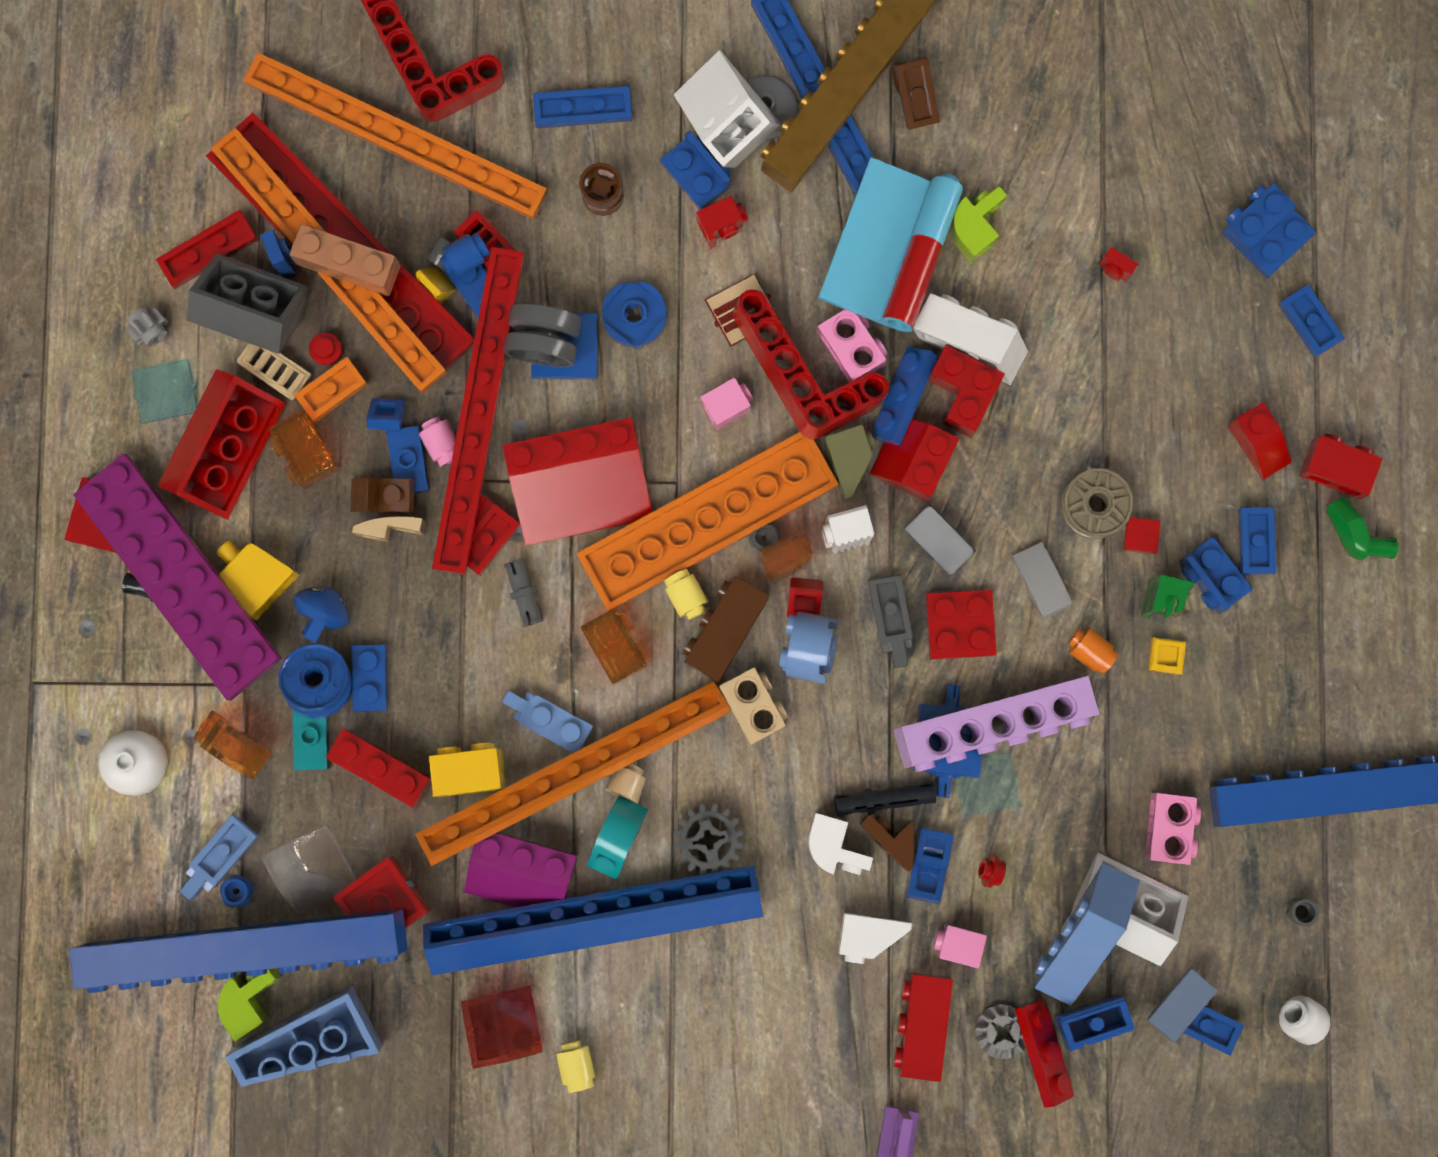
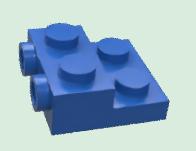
M1275 183L1268 189L1261 185L1248 198L1252 204L1245 210L1239 206L1225 219L1229 225L1222 232L1267 279L1316 233L1294 210L1297 205Z

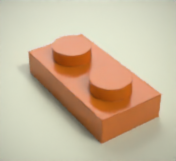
M346 357L302 388L294 396L312 421L316 423L368 384L350 359Z

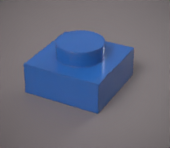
M372 398L366 418L367 428L384 431L400 430L406 410L405 401L403 399Z

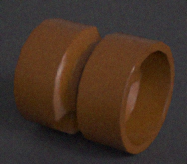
M600 162L590 165L583 171L579 185L586 208L593 214L600 216L611 215L616 212L622 205L624 198L621 177L616 168L610 164Z

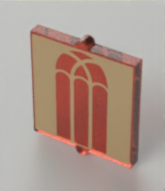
M755 273L705 299V303L715 319L714 326L720 328L730 347L745 340L733 318L734 308L744 291L753 289L762 292L777 315L770 302V294L765 293ZM749 305L743 306L747 312L757 313L754 307Z

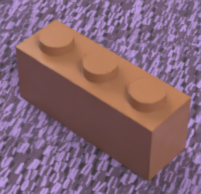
M302 224L289 254L299 266L390 296L400 269V264L393 255Z

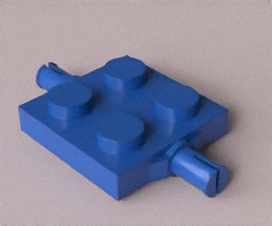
M947 684L946 704L938 706L919 704L917 723L967 709L959 705L961 686ZM963 725L960 734L962 739L969 743L972 739V731L968 726ZM931 734L929 745L934 751L938 752L940 750L941 740L936 734ZM977 749L965 752L966 759L947 764L946 757L934 760L936 767L920 771L939 777L936 797L950 798L951 781L953 778L961 776L980 778L982 754L979 755Z

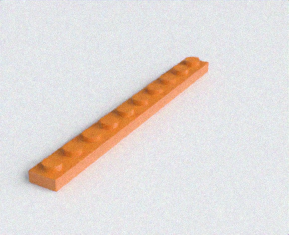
M259 52L243 80L246 85L532 220L535 219L548 193L547 188Z
M236 128L210 148L292 244H294L301 224L325 232ZM317 272L422 394L447 373L378 292Z
M712 682L416 833V838L430 865L433 866L731 713L730 707L716 684Z

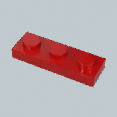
M238 210L155 260L171 287L176 289L202 274L216 254L229 258L256 242L258 238L243 213Z
M1045 998L1037 999L1015 1008L1044 1108L1055 1107L1075 1097Z

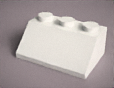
M1097 853L1076 896L1071 914L1102 862L1140 880L1127 930L1116 945L1161 966L1179 941L1189 896Z

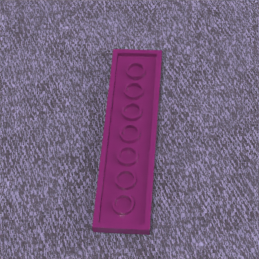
M122 453L73 494L226 700L232 701L282 660L281 656L128 454Z

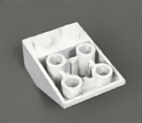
M721 50L674 94L702 142L723 167L736 168L781 125L780 121Z

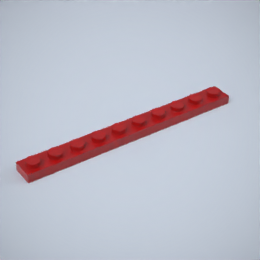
M491 247L432 564L433 570L466 575L507 356L503 353L505 336L511 333L512 327L509 325L508 320L511 306L516 304L525 258L524 252Z

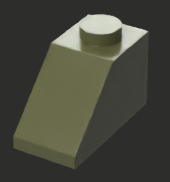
M863 425L825 436L823 441L844 503L851 501L872 459L873 454L871 451L876 450L871 432L865 433Z

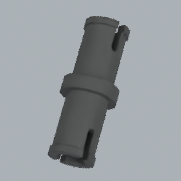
M521 558L505 563L504 568H506L513 590L510 593L511 598L516 600L523 627L542 622L543 618L534 595L537 592L536 587L531 585L524 563L525 560Z

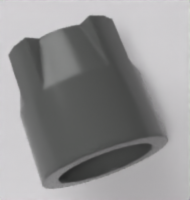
M439 237L425 258L445 273L446 269L439 258L445 255L442 249L451 243Z
M1296 898L1292 900L1286 916L1297 925L1310 926L1317 921L1319 910L1313 901ZM1300 905L1305 908V915L1302 918H1298L1295 914L1296 908Z

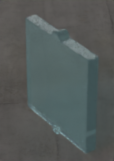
M189 360L131 371L136 393L133 395V399L138 403L142 424L193 414L197 408L195 396L197 385L192 380Z
M1010 753L982 758L980 778L963 776L956 778L957 788H955V793L959 794L963 818L1021 807L1016 786L1019 779L1014 776Z

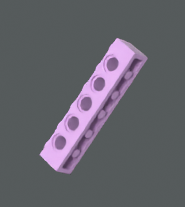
M1089 676L903 726L893 731L904 768L914 766L916 772L936 767L934 760L946 757L948 764L966 759L965 752L977 749L979 755L998 750L996 743L1008 740L1009 746L1029 741L1028 734L1038 731L1040 738L1059 733L1058 726L1069 723L1071 729L1090 724L1089 717L1099 715V710ZM1056 700H1059L1064 706L1062 717L1058 716L1054 711V702ZM1025 708L1033 713L1034 720L1031 725H1028L1023 719ZM994 717H998L1003 723V730L1000 734L996 733L992 728ZM963 725L968 726L972 731V739L969 743L965 742L961 737L960 731ZM931 734H936L941 740V748L938 752L934 751L929 745Z

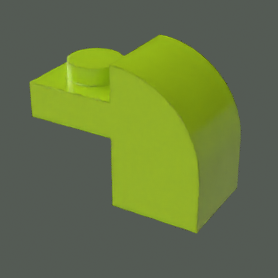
M1000 186L992 192L989 189L983 191L973 201L975 206L967 197H964L955 211L951 223L952 239L958 250L970 264L993 247L999 238L998 233L986 221V218L1005 203L1007 194Z
M276 968L267 969L268 973L264 975L246 976L247 984H245L240 975L235 976L222 988L218 998V1014L223 1026L234 1042L243 1039L269 1020V1017L255 996L282 978Z

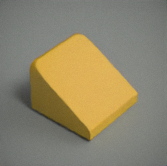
M437 267L424 268L416 272L417 281L440 304L456 291V287Z

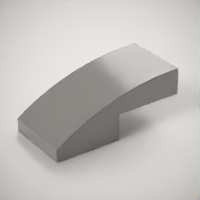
M1042 542L1012 555L1013 563L1025 582L1028 594L1042 619H1046L1073 606L1064 583Z

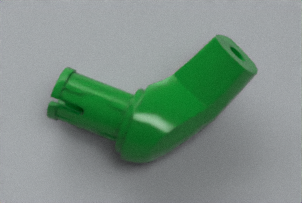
M1344 497L1333 501L1327 507L1326 513L1339 536L1344 550L1350 557L1363 561L1368 556L1394 559L1397 556L1399 544L1396 542L1397 538L1370 536L1363 518Z

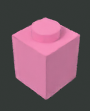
M734 377L701 396L700 400L716 430H719L751 411L749 402L753 400V397L744 383L739 385Z
M944 924L943 930L938 929L936 932L933 949L938 950L937 957L940 959L979 969L987 935Z

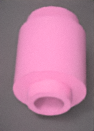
M439 416L432 418L421 425L423 431L419 433V436L433 462H438L440 468L452 462L456 434L448 419L441 421Z

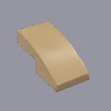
M415 517L377 518L353 526L352 533L358 537L390 542L392 530L424 535L426 522L422 518Z

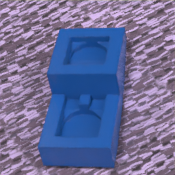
M925 828L920 829L906 898L934 904L941 902L953 834Z

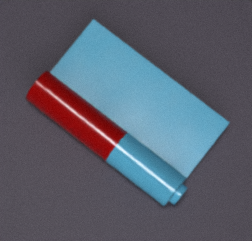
M870 157L818 299L902 332L913 331L963 192V186L959 183V179L951 174H941V176H936L929 181Z

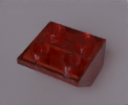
M531 985L467 997L460 1001L473 1069L506 1063L543 1052Z

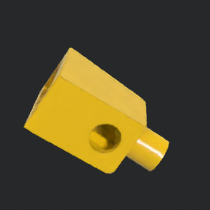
M228 540L216 552V555L227 564L219 576L254 620H258L300 576L295 570L251 542L241 551L232 541Z

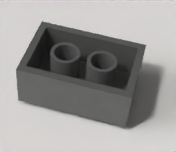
M216 254L189 290L187 321L279 354L305 317L308 286Z

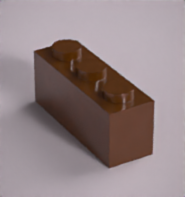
M736 576L731 583L725 580L716 595L721 601L715 611L710 608L707 610L699 626L704 628L698 639L692 637L682 653L687 656L684 661L686 665L718 684L769 600L767 594Z

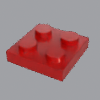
M992 590L925 594L930 660L997 656Z

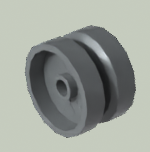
M514 304L511 306L508 323L516 331L505 336L503 347L505 355L523 362L548 367L566 368L575 365L577 348L569 341L580 337L581 317L565 310L543 305Z

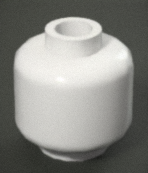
M1302 995L1294 996L1287 1000L1279 1014V1024L1283 1032L1299 1043L1306 1045L1317 1044L1323 1040L1328 1034L1331 1025L1330 1015L1326 1008L1310 997Z

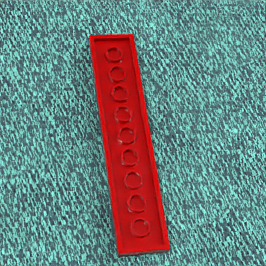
M253 112L236 127L326 233L392 255ZM211 150L206 155L207 159L293 246L289 239ZM399 262L400 269L390 296L379 294L447 371L473 346L474 338Z

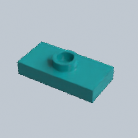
M293 710L295 771L329 769V760L326 759L329 752L328 717L311 719L300 716Z

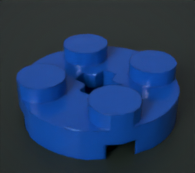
M637 281V283L631 282L626 284L625 282L619 284L604 299L602 319L609 336L621 345L637 349L642 348L644 345L655 341L665 328L667 310L664 299L659 291L648 283ZM637 307H640L642 309L640 313L642 319L640 321H628L629 314L626 312L627 309L635 310Z

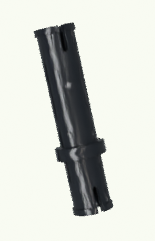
M933 782L921 785L871 791V788L863 789V792L834 795L835 810L837 816L863 812L870 815L874 814V811L934 804L936 803L935 786Z

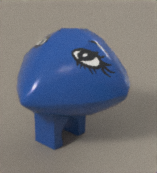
M326 586L310 587L293 595L294 605L298 614L310 617L301 633L303 637L316 643L324 627L335 630L349 625L350 617L342 596L334 588Z

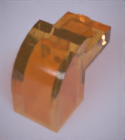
M213 710L201 723L193 737L201 744L200 747L209 754L253 780L272 753L270 749L256 738L236 728L222 715Z

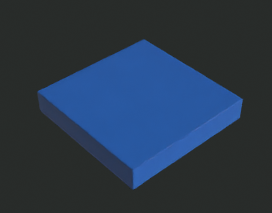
M573 313L582 318L580 337L569 341L577 348L574 366L559 368L531 364L532 379L597 380L598 314Z

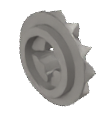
M1004 1004L995 1005L986 1009L980 1015L976 1024L975 1034L979 1046L986 1054L996 1059H1008L1024 1051L1025 1043L1014 1007ZM1013 1021L1008 1032L1014 1041L1011 1042L1009 1039L1001 1038L993 1044L998 1033L991 1023L994 1022L1004 1027Z

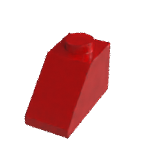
M1264 402L1227 425L1262 481L1291 463L1282 430Z

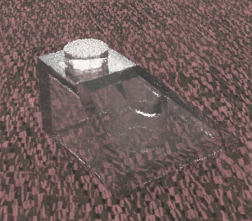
M328 825L298 837L261 856L276 888L297 915L334 897L356 881Z

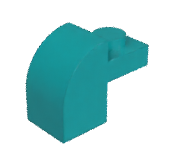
M618 796L596 839L586 866L617 880L649 809Z

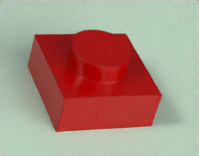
M1110 247L1099 263V266L1103 267V272L1113 280L1120 281L1121 279L1127 282L1138 266V263Z

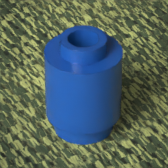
M476 232L471 236L466 234L444 247L442 251L445 255L439 259L449 275L455 272L459 278L485 262L484 259L490 256V253Z

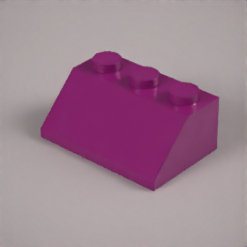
M497 832L474 844L469 860L464 893L513 907L566 899L579 855Z

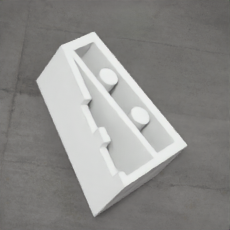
M930 293L913 328L918 338L942 351L945 345H948L1005 373L1002 381L1011 386L1028 353L1017 325L1004 318H1000L999 321L989 318L988 314L978 307L971 306L968 309L960 306V303L951 296L942 294L939 297Z

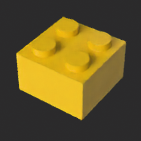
M491 742L470 745L471 751L462 752L461 747L457 748V746L438 748L437 755L429 756L433 797L472 794L506 788L507 780L503 750L495 748L494 743Z

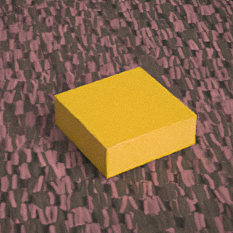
M1152 637L1147 671L1182 675L1186 642Z

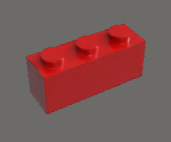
M347 729L341 730L326 756V759L412 808L419 807L432 784L429 775Z
M910 972L909 980H903L901 999L907 1000L905 1014H899L897 1033L903 1034L901 1047H895L893 1067L899 1068L898 1074L900 1077L941 1082L953 979L950 977Z

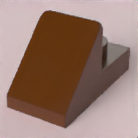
M372 477L351 479V512H414L415 479H378Z
M867 815L859 823L906 872L913 868V820H909L893 837L889 834L892 827L879 815L875 819L871 815Z

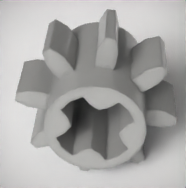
M147 306L141 307L134 311L127 319L131 327L126 332L138 346L145 343L147 347H152L161 342L167 335L164 326L169 322L156 307L151 311Z

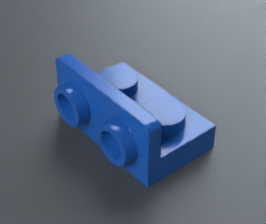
M688 131L685 134V140L660 159V163L696 207L702 210L731 188L729 176L732 174L728 167H723L718 161L714 160L699 135L695 137L691 131Z
M1214 537L1179 561L1183 566L1181 572L1188 581L1197 584L1203 592L1201 599L1211 611L1216 610L1218 614L1228 610L1230 606L1253 590Z

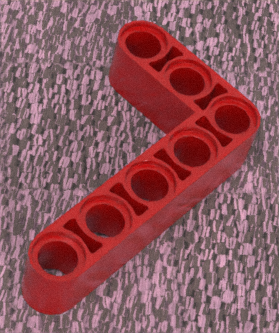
M360 0L424 119L430 122L440 121L498 91L503 86L505 76L501 63L497 57L491 54L481 55L435 78L394 0ZM385 16L395 17L393 22L388 25L380 24V21ZM400 43L410 44L405 52L398 53L395 51L396 46ZM492 68L497 71L492 78L481 77L485 69ZM421 70L424 72L423 77L419 80L409 79L414 71ZM459 83L468 85V88L463 93L452 91L454 86ZM429 98L439 99V103L434 108H426L424 103Z
M750 289L740 295L733 311L734 321L803 436L809 439L820 438L879 407L889 391L888 381L883 375L873 372L868 373L824 395L763 293ZM743 306H752L757 313H749ZM760 333L770 334L773 340H764ZM776 360L785 361L789 365V368L784 369L779 367L776 363ZM797 387L802 389L805 392L806 396L801 397L796 395L793 392L792 388ZM864 388H872L877 396L868 395ZM837 402H845L850 410H842L837 405ZM816 415L821 419L822 424L812 423L809 416Z

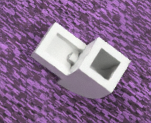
M815 813L808 836V847L816 864L833 875L837 862L843 863L841 870L861 875L862 869L870 871L873 861L872 857L841 849L848 822Z

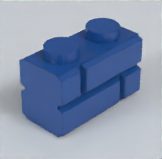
M1119 994L1054 1015L1063 1044L1070 1052L1084 1047L1085 1043L1091 1045L1135 1030L1126 1001Z

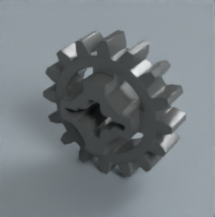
M700 804V813L695 814L691 809L687 810L690 819L688 821L679 819L678 822L683 829L682 831L673 832L674 836L680 838V843L673 845V848L677 850L682 849L683 851L678 860L681 862L688 859L690 861L689 871H692L695 866L700 867V875L705 874L707 869H712L713 873L718 872V867L720 866L730 870L728 861L730 859L739 861L740 859L735 850L745 847L744 844L737 842V837L744 835V831H736L734 827L740 820L736 818L730 821L727 818L730 813L729 809H726L722 814L717 813V804L712 806L711 811H706L704 804ZM710 817L724 822L729 830L719 831L713 827ZM699 820L700 830L696 836L686 838L691 825ZM710 830L712 835L725 836V838L719 839V841L714 843L713 849H708L705 844H693L694 841L704 837V831ZM732 841L728 853L719 860L717 851L721 845ZM699 849L706 854L707 862L696 859L689 850Z

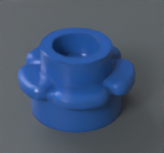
M241 875L231 876L220 887L222 900L225 905L231 908L246 906L251 900L250 895L253 894L251 882L245 880ZM236 888L240 890L238 895L234 894Z

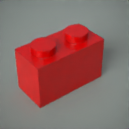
M1326 433L1324 436L1319 435L1313 439L1299 477L1360 500L1369 496L1383 458L1375 456V451L1368 447L1356 445L1354 448L1343 444L1344 440L1333 434Z

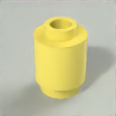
M684 569L664 581L667 586L665 591L680 618L687 616L689 620H692L706 612L704 605L709 601L694 574L690 575L688 570Z
M580 1040L561 1044L562 1051L555 1054L562 1084L566 1085L568 1093L594 1087L593 1078L596 1076L589 1046H581Z

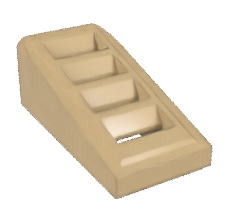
M250 343L247 344L236 361L240 367L293 402L296 400L294 394L304 388L312 377V374L281 353L278 354ZM260 350H263L264 352L262 353L260 358L257 360L255 365L252 366L251 363L253 362V360L256 358ZM272 356L275 360L264 374L261 371ZM283 364L286 365V369L277 382L274 381L273 378ZM295 371L298 373V376L289 389H286L283 386Z

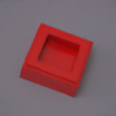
M1130 517L1125 524L1123 551L1157 554L1161 521Z

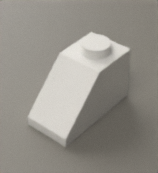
M843 912L838 953L845 955L844 961L864 964L865 958L874 959L911 930L912 923Z

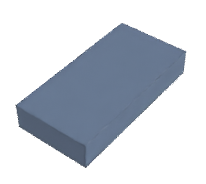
M1189 968L1146 1020L1170 1041L1175 1043L1218 991L1192 968Z

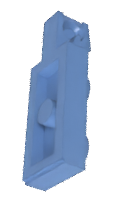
M508 691L502 703L517 710L513 718L518 720L521 725L572 753L582 749L594 727L536 694L534 696L527 692L523 699Z
M232 814L188 865L190 868L186 874L191 878L179 892L189 900H194L203 889L210 892L214 887L218 886L260 835L236 814Z

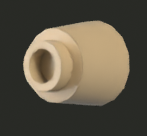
M630 764L616 771L604 790L615 797L621 796L638 804L646 780L642 776L644 770Z

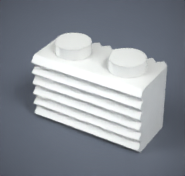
M866 505L827 516L825 525H822L821 529L826 549L831 547L832 552L837 554L838 551L850 550L851 547L856 549L858 545L860 547L863 544L869 545L874 536V530Z

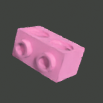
M844 309L820 324L817 328V334L850 383L868 373H875L883 368L886 363L884 356L887 355V351L878 338L873 340L867 331L870 325L865 317ZM842 324H847L853 328L854 334L849 338H843L838 335L836 328ZM864 351L871 356L872 361L867 365H860L855 361L854 355L857 352Z
M1151 793L1144 860L1191 865V858H1196L1198 841L1193 838L1194 825H1199L1201 818V806L1197 805V798ZM1174 803L1179 804L1183 810L1182 818L1178 822H1173L1168 815V809ZM1173 836L1178 840L1180 847L1178 852L1171 856L1165 850V842L1169 837Z

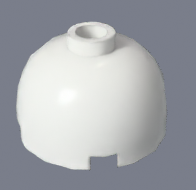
M127 730L117 733L105 742L99 753L98 768L101 778L110 789L122 795L140 796L153 791L163 781L166 767H168V756L164 745L156 736L145 731Z

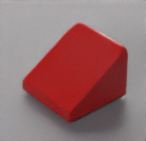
M792 577L790 579L787 617L790 614L797 616L798 612L820 615L823 581Z

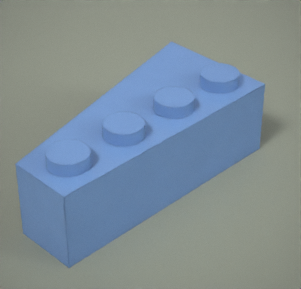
M1102 862L1073 913L1066 919L1059 936L1055 935L1047 951L1048 955L1042 954L1034 970V973L1038 974L1035 989L1072 1006L1127 930L1140 880Z
M350 986L232 1047L225 1057L242 1087L283 1077L294 1072L316 1069L319 1066L335 1062L341 1063L364 1055L378 1054L383 1044L353 986Z

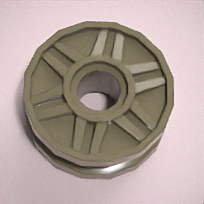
M1092 468L1079 473L1065 486L1060 498V512L1065 524L1075 534L1087 539H1102L1118 532L1128 522L1133 511V495L1128 483L1118 473L1106 468ZM1091 496H1098L1103 500L1104 508L1102 512H1095L1090 508L1089 499Z

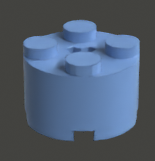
M798 612L797 616L790 614L786 628V634H789L790 639L789 647L782 648L779 664L780 667H783V671L786 672V677L827 684L828 679L823 674H830L838 640V637H833L834 629L832 628L839 629V619Z

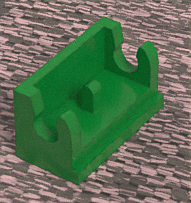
M1162 574L1148 581L1140 616L1150 618L1153 613H1162L1163 609L1166 608L1163 612L1166 619L1172 614L1176 600L1175 613H1180L1185 607L1188 591L1193 588L1194 582Z

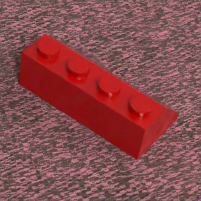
M216 369L157 486L228 520L286 403L233 374Z

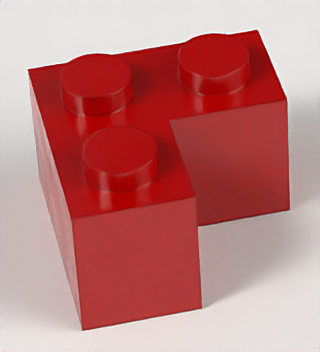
M945 345L928 379L929 382L957 395L943 425L972 438L1005 373Z

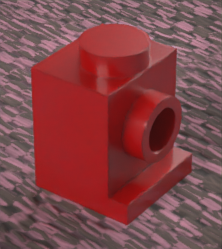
M732 196L696 212V221L710 249L716 247V239L721 237L722 240H727L738 234L742 223L748 221L742 204H735Z

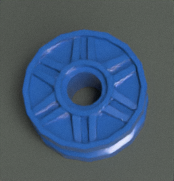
M322 644L304 645L292 651L283 661L278 673L279 688L288 705L300 716L307 718H327L339 712L348 702L352 692V675L342 655L332 647ZM323 677L319 685L308 686L312 678Z

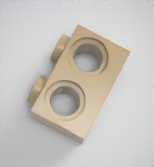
M752 668L719 686L750 746L786 727L783 720L787 719L788 715L779 700L773 703L767 692L773 688L764 671L757 673L756 669ZM752 682L757 688V695L751 700L742 699L738 694V687L741 683ZM767 711L772 715L773 723L771 727L759 729L755 726L753 718L757 712Z

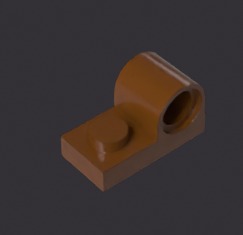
M919 57L892 64L893 81L896 91L901 97L906 128L911 130L939 123L940 119L928 58Z

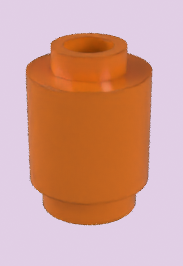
M1087 627L1084 631L1078 628L1067 642L1071 646L1068 651L1069 654L1091 671H1098L1102 675L1110 669L1119 655L1113 650L1114 646L1090 627Z

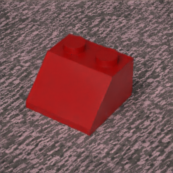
M912 419L901 446L884 442L869 475L928 503L960 438L931 424Z

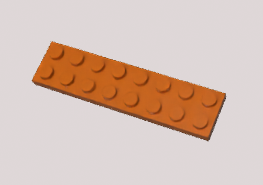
M798 432L576 554L607 611L610 612L663 583L675 573L696 565L749 536L759 528L773 523L837 488L839 484L814 439H809L803 436L801 432Z

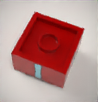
M394 856L384 859L333 897L345 915L403 909L405 929L432 911Z

